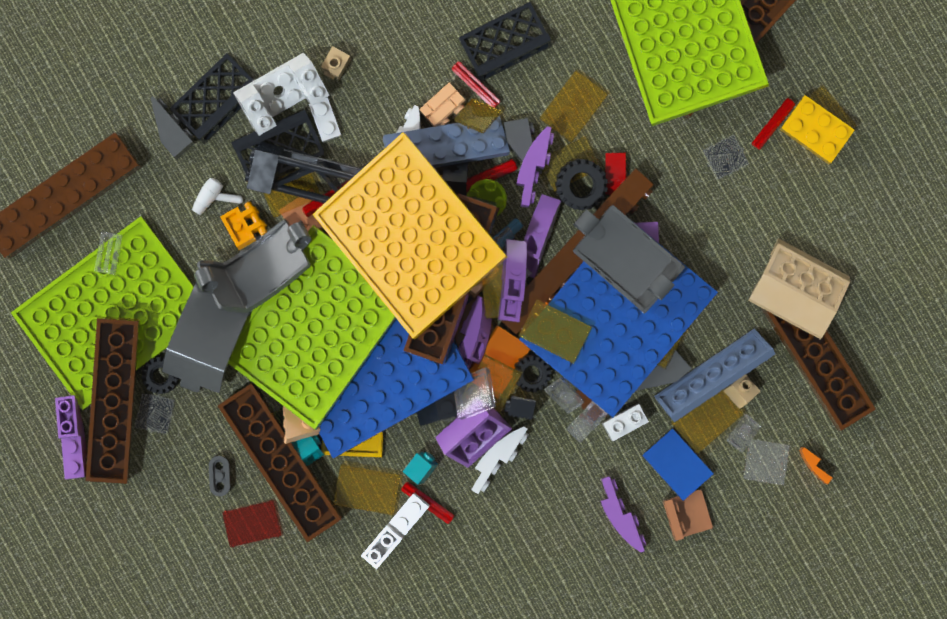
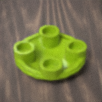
M483 179L477 181L471 186L467 194L470 197L496 202V207L500 208L498 215L506 207L507 195L505 189L494 180Z

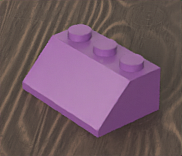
M479 398L435 438L444 455L468 468L512 428L490 404Z

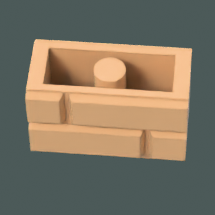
M448 83L422 106L419 111L433 127L447 125L450 122L448 118L453 113L458 115L465 108L463 105L465 99Z

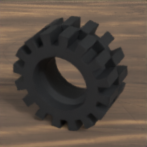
M530 354V356L525 355L524 358H519L518 363L514 365L513 379L520 388L527 392L532 391L534 393L537 390H543V387L548 385L547 381L551 379L549 376L551 374L550 366L539 356ZM529 366H536L539 370V376L534 381H528L524 376V372Z
M156 357L146 363L145 368L142 369L143 375H141L144 386L149 391L157 394H166L174 390V387L178 385V379H180L168 374L167 381L162 384L154 380V371L158 368H163L165 358Z

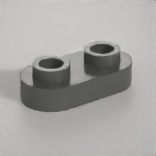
M215 456L209 462L210 491L219 497L228 494L231 488L230 463L224 456ZM218 462H221L223 464V468L221 470L217 469L216 464ZM219 482L224 484L223 490L217 488Z

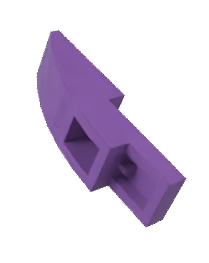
M547 126L539 134L522 162L516 183L518 186H524L521 207L529 208L530 203L534 204L536 192L532 191L533 183L537 184L539 171L535 170L536 168L544 169L545 165H549L551 153H548L547 149L548 145H552L554 133H551V127Z
M544 194L540 197L524 241L527 243L526 275L535 278L547 240L550 238L562 201Z
M506 239L504 252L508 257L503 261L501 276L503 281L498 320L520 322L526 280L527 243L525 241Z
M480 296L473 303L472 309L460 331L466 336L459 346V351L468 368H470L472 362L480 363L490 335L492 320L491 303Z
M75 395L55 398L58 438L62 442L65 479L86 477L85 458H87V446L77 398Z
M610 476L601 478L607 498L600 500L609 521L624 540L639 552H644L643 546H646L643 534H638L636 527L639 526L636 515L632 516L631 512L622 513L625 507L622 499H617L615 491H618L615 479L611 480Z

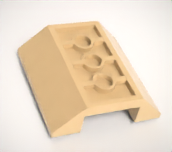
M778 238L770 254L769 262L748 301L821 339L837 313L850 284V276Z

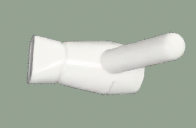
M209 178L204 186H202L192 210L201 215L214 200L241 204L243 197L220 193L223 188L221 182L217 179Z

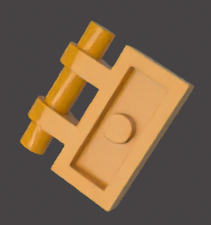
M247 202L244 205L246 210L243 212L236 207L220 216L238 250L256 241L253 234L259 232L262 237L268 232L265 221L261 220L259 211L256 206H253L252 202ZM252 219V221L254 222L250 226H248L246 220Z

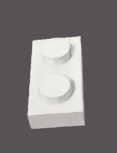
M328 97L314 105L309 104L322 142L342 136Z

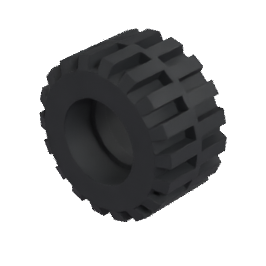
M575 159L561 167L560 172L556 176L555 186L560 200L565 205L577 210H589L599 205V202L604 199V194L608 189L606 187L608 181L605 177V172L602 171L599 165L589 160ZM577 173H586L593 181L592 190L583 197L574 195L570 190V180Z

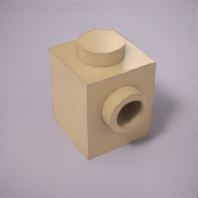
M332 46L321 66L322 71H324L323 75L332 80L334 78L340 80L351 60L350 55Z
M745 374L733 384H730L724 392L740 409L748 404L760 390Z

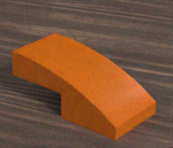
M801 447L799 451L807 467L824 484H829L832 477L816 466L821 459L805 447Z

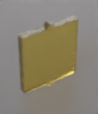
M471 99L455 117V122L484 134L501 114V110L489 106L488 103L484 104Z

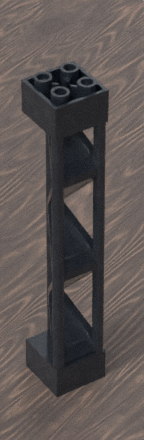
M261 142L258 147L255 146L254 151H251L249 162L252 163V166L246 172L245 182H248L247 189L266 194H271L274 190L325 203L331 197L283 184L309 173L318 172L336 193L342 188L337 178L350 181L362 168ZM281 163L300 168L278 180ZM470 197L478 201L496 206V202L477 197Z

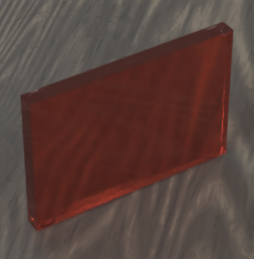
M274 500L222 512L230 547L234 548L238 545L281 536Z

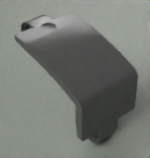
M611 205L600 219L596 218L586 209L573 224L585 235L573 249V252L644 314L657 299H664L675 286L672 282L685 268L681 262L668 253L614 205Z
M282 220L246 249L224 263L200 260L197 263L199 269L195 272L194 277L203 293L212 294L220 310L242 314L248 313L282 291L310 267V262L303 249L310 243L311 237L302 221L290 226L287 220Z
M196 281L168 344L162 371L180 378V387L198 393L200 387H204L219 393L227 365L250 312L242 314L220 310L212 294L203 293Z

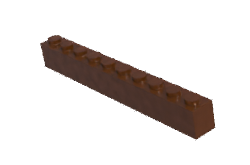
M635 168L593 215L600 219L611 205H614L625 216L628 213L632 215L638 209L639 205L637 203L643 197L646 200L653 192L651 187L654 184ZM580 230L525 288L520 322L501 320L515 334L518 332L523 334L530 326L527 322L532 317L536 319L543 311L541 307L546 302L549 304L556 295L555 292L564 286L572 273L583 263V260L573 252V249L585 236Z

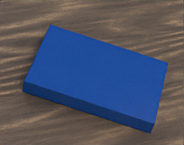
M671 429L642 455L682 501L713 475L712 471L674 429Z

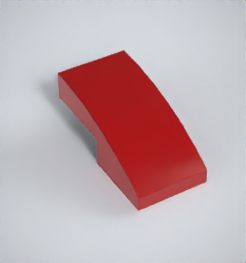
M605 153V177L608 181L606 186L608 189L605 195H611L626 179V153Z

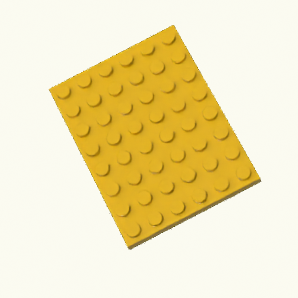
M404 132L312 214L413 339L421 335L508 257Z

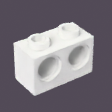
M635 404L618 413L613 418L611 417L602 422V425L611 441H615L649 421L640 405Z

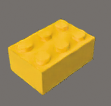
M806 95L801 98L779 129L827 164L832 163L855 131Z

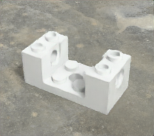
M304 53L233 92L251 126L259 136L277 126L272 118L305 98L311 105H314L329 96L313 63ZM282 86L283 92L279 95H274L275 87Z

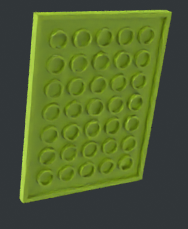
M610 0L652 126L769 87L740 0Z
M140 216L12 311L11 314L72 396H76L80 408L85 410L91 405L98 316L140 319L137 371L167 349L194 286L143 217Z
M312 225L308 231L311 241L303 249L310 262V267L282 291L253 309L246 320L228 364L314 430H317L396 317L333 239L318 227Z

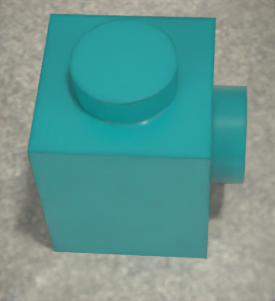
M317 435L291 442L307 466L324 455L318 446L321 442Z
M419 452L406 466L403 473L419 485L428 479L438 464L430 453Z

